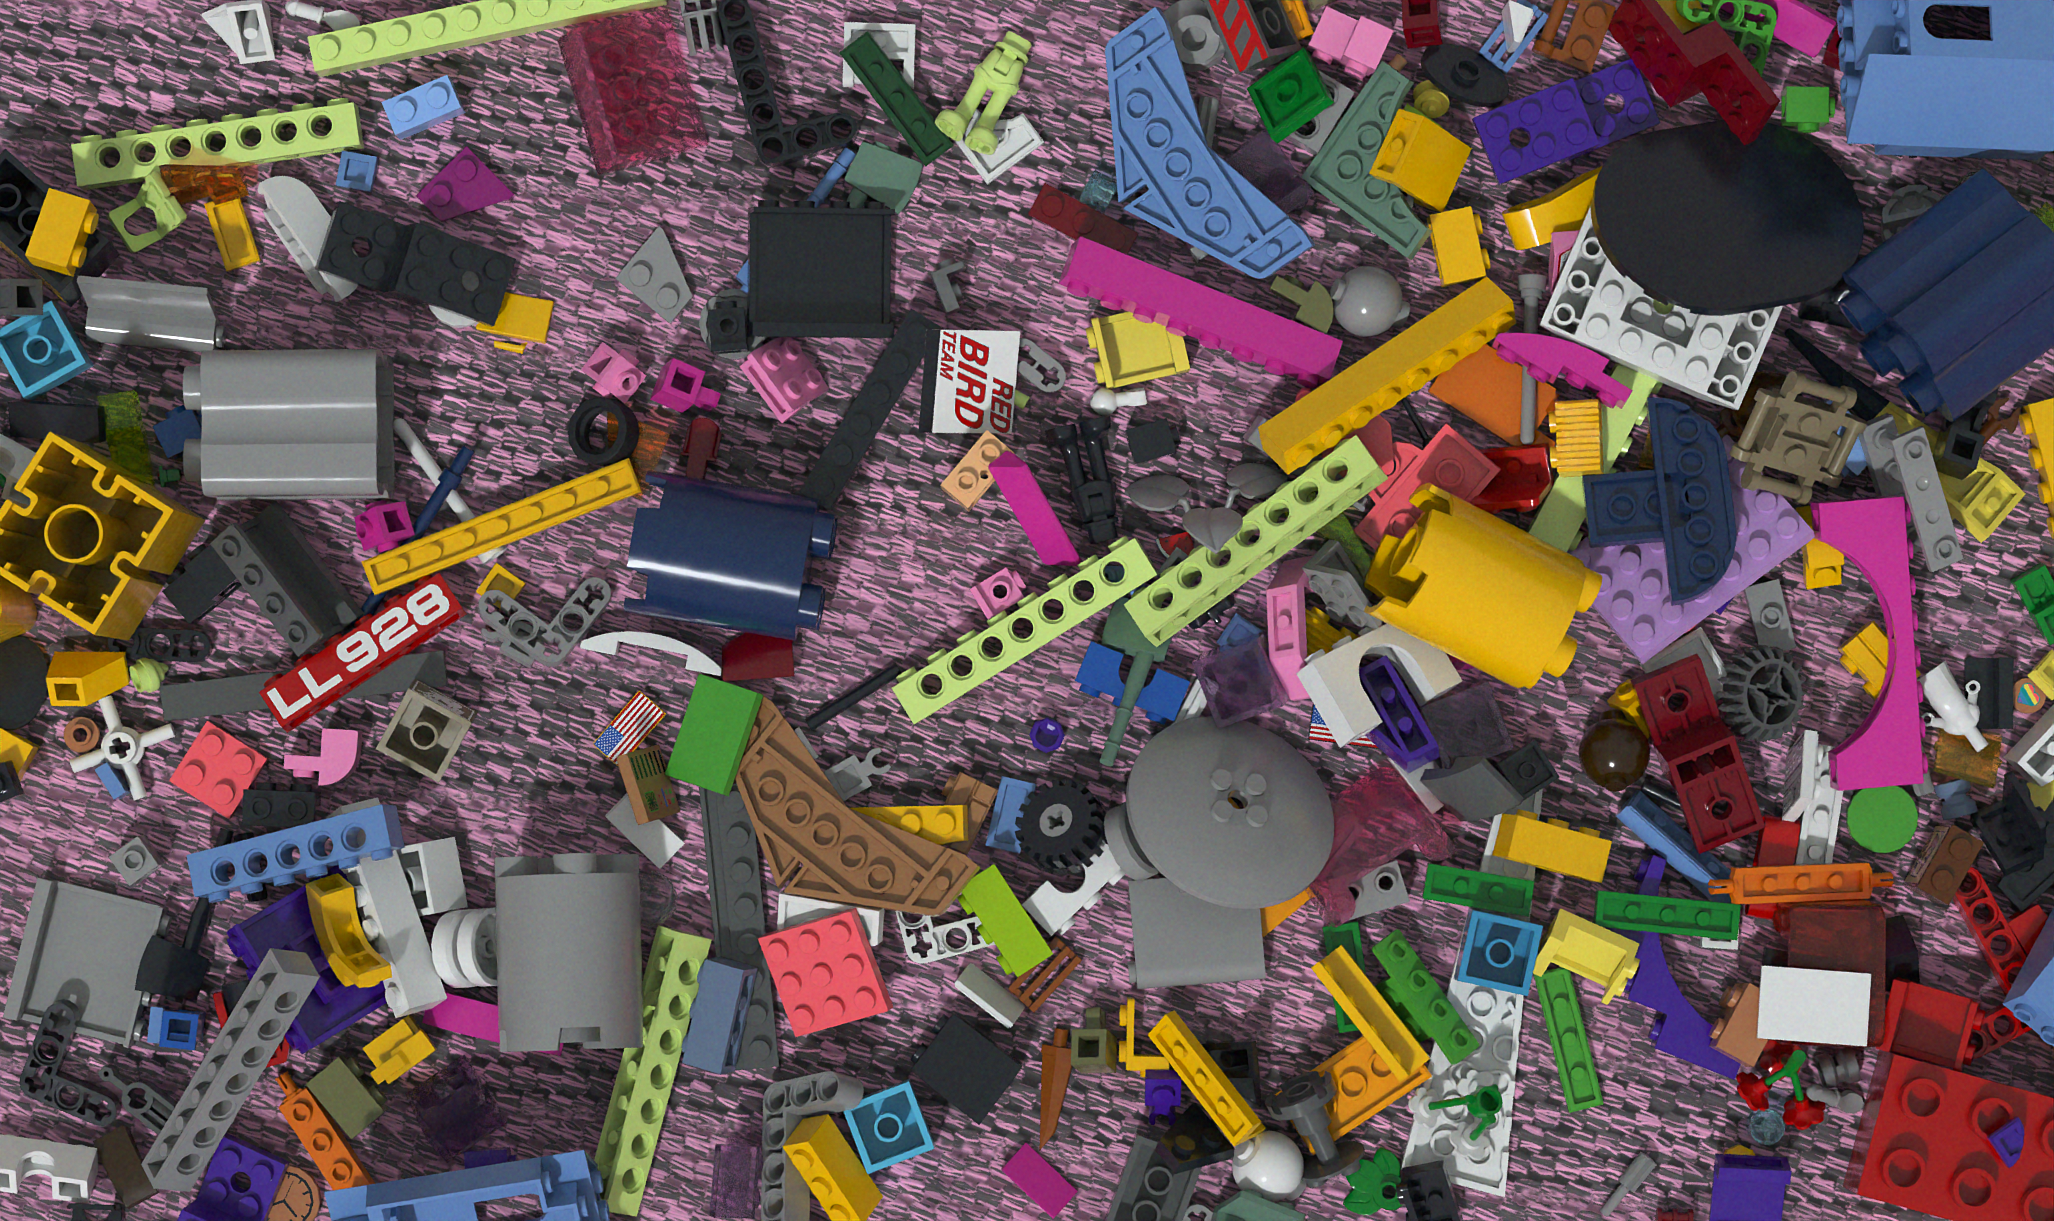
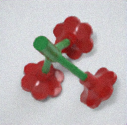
M1769 1039L1763 1049L1764 1054L1759 1058V1064L1761 1068L1769 1071L1770 1076H1763L1758 1079L1752 1072L1748 1074L1740 1072L1736 1076L1739 1083L1737 1085L1739 1095L1746 1100L1747 1105L1753 1111L1759 1109L1765 1111L1769 1109L1768 1090L1772 1088V1084L1777 1080H1782L1785 1076L1791 1077L1795 1096L1784 1104L1785 1112L1782 1116L1786 1125H1794L1799 1130H1805L1812 1124L1821 1123L1825 1118L1823 1111L1826 1109V1105L1824 1102L1811 1100L1807 1094L1803 1093L1798 1076L1800 1067L1806 1060V1054L1801 1047L1794 1045L1793 1041Z

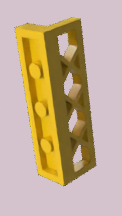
M1340 945L1328 956L1311 967L1399 1082L1403 1081L1431 1058L1343 945Z
M1176 1011L1165 1014L1149 1032V1038L1233 1146H1237L1262 1133L1266 1128L1261 1123V1120Z

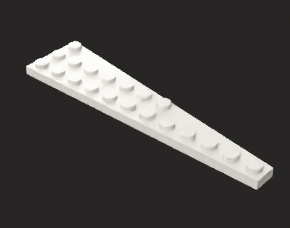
M1543 789L1522 801L1515 808L1492 817L1478 872L1534 880L1535 867L1493 856L1492 854L1502 814L1516 815L1517 809L1538 814L1537 821H1539ZM1532 901L1529 917L1469 907L1468 910L1472 909L1530 922ZM1464 924L1446 997L1479 1043V1047L1459 1063L1452 1065L1434 1040L1430 1052L1431 1058L1427 1064L1432 1077L1424 1081L1422 1087L1426 1090H1435L1439 1101L1463 1097L1457 1092V1082L1462 1078H1466V1073L1469 1070H1476L1478 1073L1488 1071L1493 1075V1084H1496L1499 1088L1498 1091L1502 1096L1503 1102L1502 1107L1498 1113L1494 1114L1496 1122L1490 1124L1485 1129L1484 1136L1489 1139L1490 1145L1485 1149V1155L1480 1160H1474L1469 1155L1461 1157L1457 1153L1458 1147L1453 1146L1449 1139L1450 1134L1457 1130V1125L1460 1122H1466L1470 1125L1471 1123H1480L1482 1121V1118L1473 1116L1468 1111L1467 1106L1460 1105L1442 1108V1113L1437 1117V1124L1433 1128H1426L1423 1123L1417 1124L1413 1119L1400 1169L1444 1160L1451 1183L1505 1197L1509 1139L1512 1126V1106L1516 1082V1063L1519 1050V1031L1521 1029L1524 995L1454 979L1465 928Z

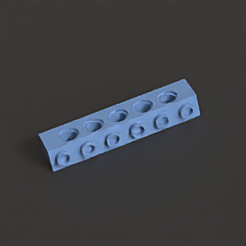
M381 804L186 856L194 896L208 898L209 903H215L230 899L231 892L241 890V894L244 895L262 891V884L273 882L274 886H282L294 883V876L306 873L307 878L328 874V867L339 865V869L357 867L361 865L360 859L371 857L372 861L393 857L394 850L405 848L396 805ZM363 829L366 840L360 847L357 842V836ZM328 838L333 843V849L329 855L325 852V842ZM297 846L300 850V858L297 863H294L292 852ZM263 855L266 856L268 861L267 868L264 871L260 868V860ZM232 863L235 867V875L230 880L227 870Z

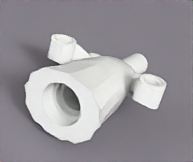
M1946 660L1917 680L1921 682L1923 698L1941 717H1934L1929 712L1924 713L1921 716L1923 719L1925 716L1931 718L1929 723L1925 722V726L1943 728L1945 732L1953 735H1965L1977 752L1989 744L1976 727L1980 716V710L1977 706L1980 684L1977 681L1972 680L1966 684L1965 689L1968 692V698L1966 699L1949 670ZM1971 684L1976 685V689L1974 691H1971L1969 688Z

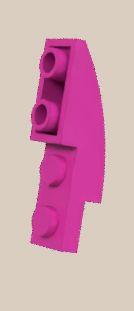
M1500 333L1492 345L1493 348L1497 349V356L1510 364L1518 362L1528 368L1527 374L1541 383H1545L1548 380L1553 384L1561 372L1566 375L1564 379L1569 384L1580 390H1583L1584 387L1597 394L1595 398L1599 399L1600 403L1612 409L1615 406L1622 409L1633 391L1603 373L1609 359L1573 342L1531 333Z

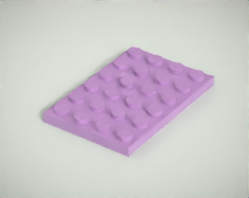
M1728 434L1721 439L1726 450L1736 523V546L1725 575L1709 592L1693 601L1671 606L1663 542L1590 548L1589 539L1586 537L1579 542L1574 551H1567V553L1581 559L1585 567L1602 575L1601 588L1592 606L1641 664L1652 658L1815 538L1811 527L1782 495L1758 488L1755 491L1742 488L1740 481L1747 462L1737 460L1729 454L1735 442Z

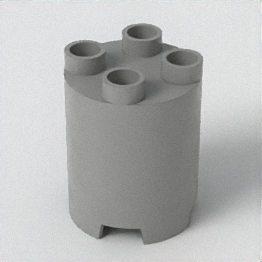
M597 853L553 854V858H538L537 856L494 858L500 1052L559 1050L560 1043L583 1042L584 1049L643 1047L639 854L597 855Z

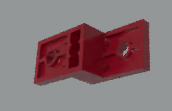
M1623 0L1609 24L1608 30L1615 41L1623 47L1633 60L1635 66L1642 71L1654 86L1657 94L1665 100L1670 108L1702 92L1709 104L1717 110L1728 124L1730 130L1737 135L1744 145L1756 140L1780 102V99L1716 20L1683 35L1656 0Z
M1696 653L1630 680L1662 772L1675 789L1697 852L1701 854L1765 828L1734 734L1721 719L1705 669L1698 654ZM1683 693L1685 698L1680 706L1675 708L1668 707V700L1671 695ZM1720 800L1728 801V808L1724 813L1720 815L1712 814V807L1716 802Z

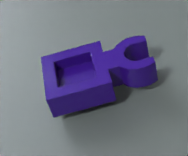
M1145 1070V1106H1149L1150 1125H1155L1156 1116L1161 1114L1169 1117V1125H1173L1176 1121L1175 1107L1181 1106V1077L1175 1070Z

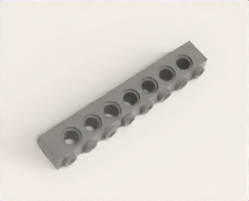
M274 948L269 949L141 1164L154 1189L185 1192L192 1190L320 977L307 953Z

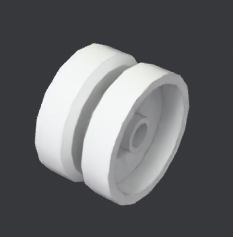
M495 907L453 910L445 913L434 928L431 943L432 960L437 974L445 984L453 988L497 986Z

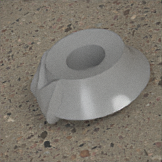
M1180 0L1168 7L1163 14L1169 21L1184 71L1197 72L1221 64L1222 58L1225 55V49L1220 37L1211 27V17L1205 3L1201 0Z

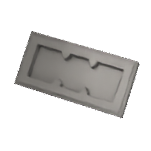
M1779 579L1745 588L1743 591L1757 645L1778 647L1783 649V651L1796 648Z

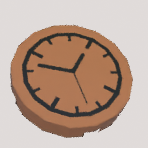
M288 1165L267 1221L315 1220L322 1201L320 1187L310 1173L300 1167Z

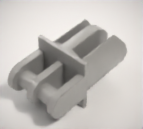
M679 0L689 55H697L692 22L698 23L703 52H711L706 20L712 19L717 51L725 50L716 0H711L712 8L702 10L701 1L706 0ZM696 2L697 11L687 13L685 4Z

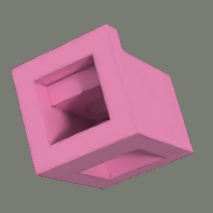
M1005 567L969 590L989 620L1025 598L1021 591L1027 587L1016 570L1009 573ZM1003 585L1006 587L1007 594L1004 598L999 599L994 596L993 589L995 586Z

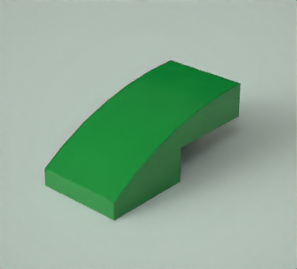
M2040 562L2010 581L2048 645L2054 644V581L2046 565Z

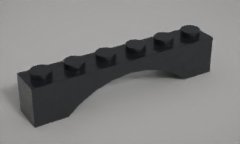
M910 309L799 490L800 493L807 497L820 499L821 506L830 511L833 510L888 415L923 363L926 329L943 330L941 326L915 310Z

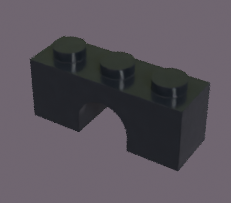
M1998 389L1954 422H1950L1943 417L1933 452V459L1938 472L1963 480L1976 470L1985 436L1979 434L1987 411L1995 404Z

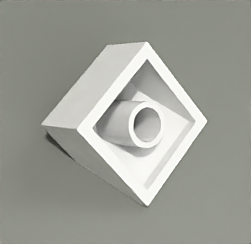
M455 837L407 845L405 848L396 850L419 916L468 907L466 888L463 883L459 862L460 856Z

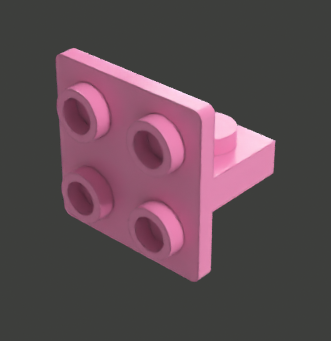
M778 337L747 355L748 360L740 366L781 424L793 417L810 401L829 390L821 373L813 367L802 352L800 345L792 337Z

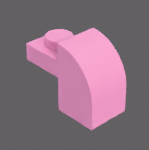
M322 728L320 756L285 754L284 769H293L294 777L314 778L315 771H319L318 785L337 784L348 778L359 763L363 731Z

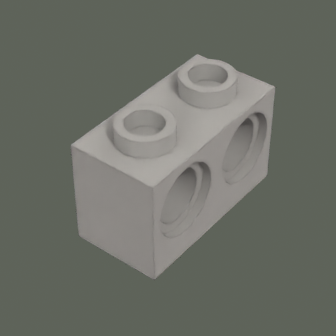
M1321 71L1319 73L1328 90L1332 93L1334 103L1311 119L1315 128L1312 134L1303 136L1294 131L1286 137L1287 140L1313 156H1316L1355 93Z

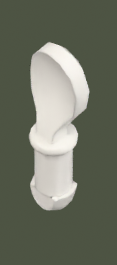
M290 0L285 5L286 11L291 16L295 17L296 15L314 20L318 24L321 23V20L326 21L334 31L360 26L356 15L345 10L324 12L323 6L316 7L299 2V0Z

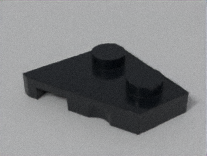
M1193 1103L1159 1139L1155 1150L1172 1171L1178 1174L1229 1160L1235 1148L1197 1103Z

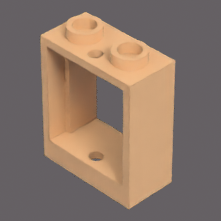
M986 430L942 482L941 488L970 512L995 482L988 469L989 464L1007 450L1013 454L1015 453ZM985 474L988 475V478L982 479L981 476Z

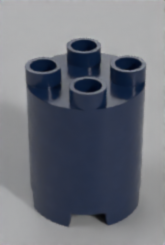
M653 470L647 471L645 482H649V485L664 488L660 508H637L627 568L648 576L646 598H625V612L794 641L797 639L800 628L819 631L824 610L826 588H823L821 585L809 584L813 557L826 560L832 559L838 526V518H835V514L819 512L820 499Z

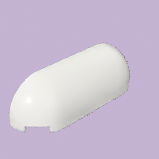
M275 176L262 181L258 186V193L264 194L268 207L263 210V213L315 289L321 295L328 292L334 296L335 302H339L349 296L357 288V284L315 270L331 216L313 191L300 180L288 176ZM352 248L353 253H354L356 256H358V255L356 254L355 250Z

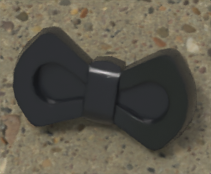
M1231 593L1189 623V627L1192 630L1200 628L1210 619H1213L1216 625L1221 623L1222 620L1218 614L1234 606L1236 603L1234 595Z

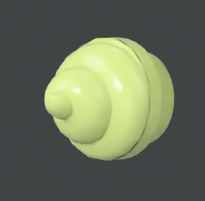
M143 657L138 659L135 665L130 666L129 672L133 685L138 692L147 691L151 693L159 689L169 668L162 662Z

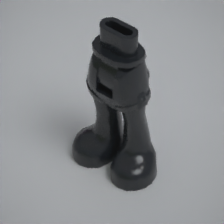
M1110 415L1078 423L1092 471V481H1087L1084 472L1076 424L1045 430L1048 442L1057 446L1063 456L1071 488L1069 499L1075 504L1076 510L1083 522L1082 529H1087L1091 544L1118 538L1115 522L1119 520L1118 517L1114 516L1116 515L1115 493L1118 488L1110 476L1103 442L1104 435L1111 429Z

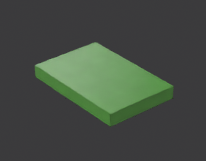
M699 673L664 775L729 797L763 694Z

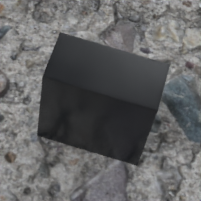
M1536 740L1530 741L1496 763L1504 778L1524 798L1523 801L1559 778V775Z

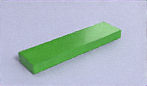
M1558 967L1546 970L1542 977L1533 974L1568 1112L1571 1113L1603 1105L1570 970Z

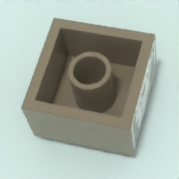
M415 678L384 732L376 750L439 783L478 712Z

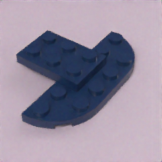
M1647 397L1646 407L1654 470L1582 476L1590 548L1663 542L1671 606L1693 601L1709 592L1719 583L1733 558L1736 546V523L1726 450L1717 430L1709 420H1704L1700 415L1692 411L1690 406L1667 398Z

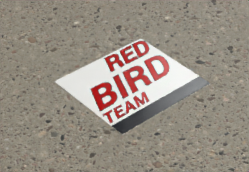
M926 329L918 432L984 433L988 430L990 433L1011 434L1020 331Z

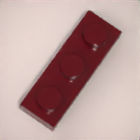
M1044 183L1028 213V216L1075 241L1081 236L1128 255L1139 234Z

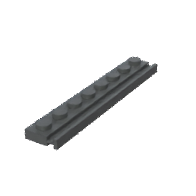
M737 784L732 785L729 797L699 787L716 957L720 956L758 968L735 1071L779 1067L771 974L758 941L760 936L766 934L756 832Z

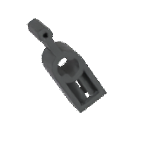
M108 1064L103 1066L98 1075L103 1081H110L123 1091L121 1097L123 1107L159 1135L178 1102L148 1080L132 1083L120 1074L119 1068L116 1065ZM136 1088L145 1090L144 1099L147 1101L145 1106H139L134 1102L137 1098L136 1094L133 1093Z

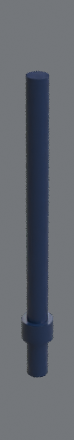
M463 445L450 467L443 469L438 477L440 483L412 526L415 535L403 540L400 546L423 537L451 490H456L463 480L461 474L475 454L474 450ZM371 591L361 607L364 614L355 622L367 614L374 615L388 591L379 595H374L373 591Z

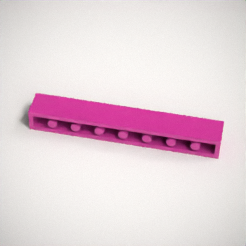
M1081 236L1071 245L1058 283L1067 287V291L1075 296L1087 297L1088 295L1100 300L1102 306L1111 310H1120L1121 308L1133 313V317L1138 321L1144 323L1156 322L1166 326V330L1169 333L1177 336L1189 335L1199 339V344L1206 348L1224 349L1231 352V356L1239 361H1254L1264 365V369L1267 372L1275 375L1287 374L1297 378V383L1308 388L1320 387L1331 379L1343 343L1342 340Z

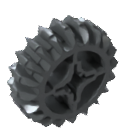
M1767 645L1747 647L1742 649V654L1732 655L1733 664L1723 666L1727 673L1726 677L1718 679L1723 684V689L1715 693L1723 698V702L1718 706V709L1726 712L1723 721L1727 724H1732L1731 731L1741 734V737L1747 740L1756 739V741L1767 742V740L1770 741L1771 739L1776 740L1782 738L1783 733L1793 731L1791 722L1801 721L1797 712L1806 708L1801 699L1802 696L1808 694L1801 687V684L1807 678L1798 675L1801 665L1794 663L1793 656L1789 653H1783V649L1768 647Z

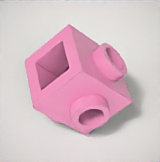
M604 342L599 345L581 369L596 381L592 387L594 390L608 399H611L614 395L624 404L638 390L639 385L646 377L643 372L636 368L640 362L625 349L617 353Z

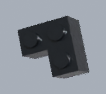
M201 544L187 556L190 562L184 566V569L177 570L166 580L169 586L162 591L185 620L192 625L197 624L242 586L211 544L207 547L205 544Z

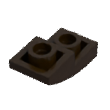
M122 1125L93 1141L102 1164L126 1208L130 1209L160 1193L159 1189L153 1188L141 1165L144 1159L140 1155L129 1127Z

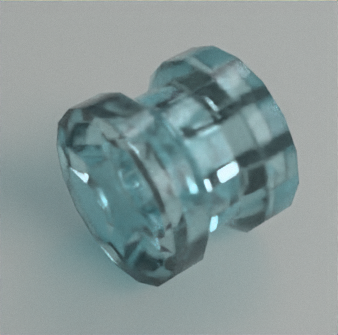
M1094 170L1081 194L1079 202L1084 205L1090 203L1096 206L1097 211L1104 215L1117 191V181H1107L1100 172Z
M1770 1108L1765 1111L1760 1109L1752 1111L1746 1119L1745 1126L1748 1135L1760 1144H1775L1784 1135L1785 1124L1783 1118Z

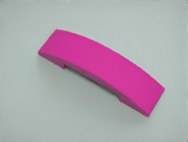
M445 991L446 1000L432 1009L425 1010L422 1023L500 1043L497 1004ZM560 1043L559 1050L537 1052L561 1056L564 1043Z

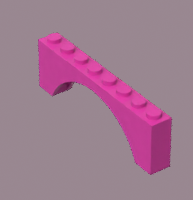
M1898 495L1811 502L1814 539L1824 542L1841 552L1865 576L1881 606L1888 639V656L1884 680L1871 711L1852 735L1840 745L1828 751L1830 787L1843 791L1924 783L1923 774L1928 772V761L1926 754L1922 753L1921 739L1925 738V722L1923 717H1919L1918 703L1923 701V689L1921 682L1917 681L1916 667L1920 666L1921 657L1919 647L1914 646V631L1918 630V616L1916 611L1912 610L1911 596H1914L1916 592L1914 575L1909 573V560L1913 559V544L1911 539L1907 538L1906 524H1910L1911 521L1908 502L1905 503L1904 496Z

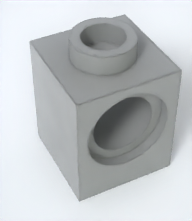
M145 835L135 837L109 856V859L129 886L138 885L166 864Z

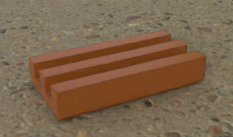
M1057 936L1050 941L1048 946L1051 951L1057 946L1061 952L1024 992L1019 989V986L1041 963L1019 976L1008 987V990L1033 1013L1082 961ZM1068 956L1072 961L1034 1002L1030 1000L1031 994Z

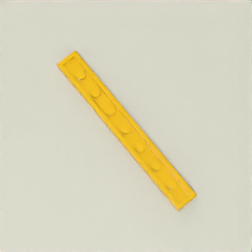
M627 458L364 560L362 565L374 595H379L642 493L631 461Z

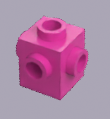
M386 500L373 502L365 506L367 511L354 517L356 534L361 541L363 551L378 549L379 554L398 548V543L415 535L405 501L387 504Z

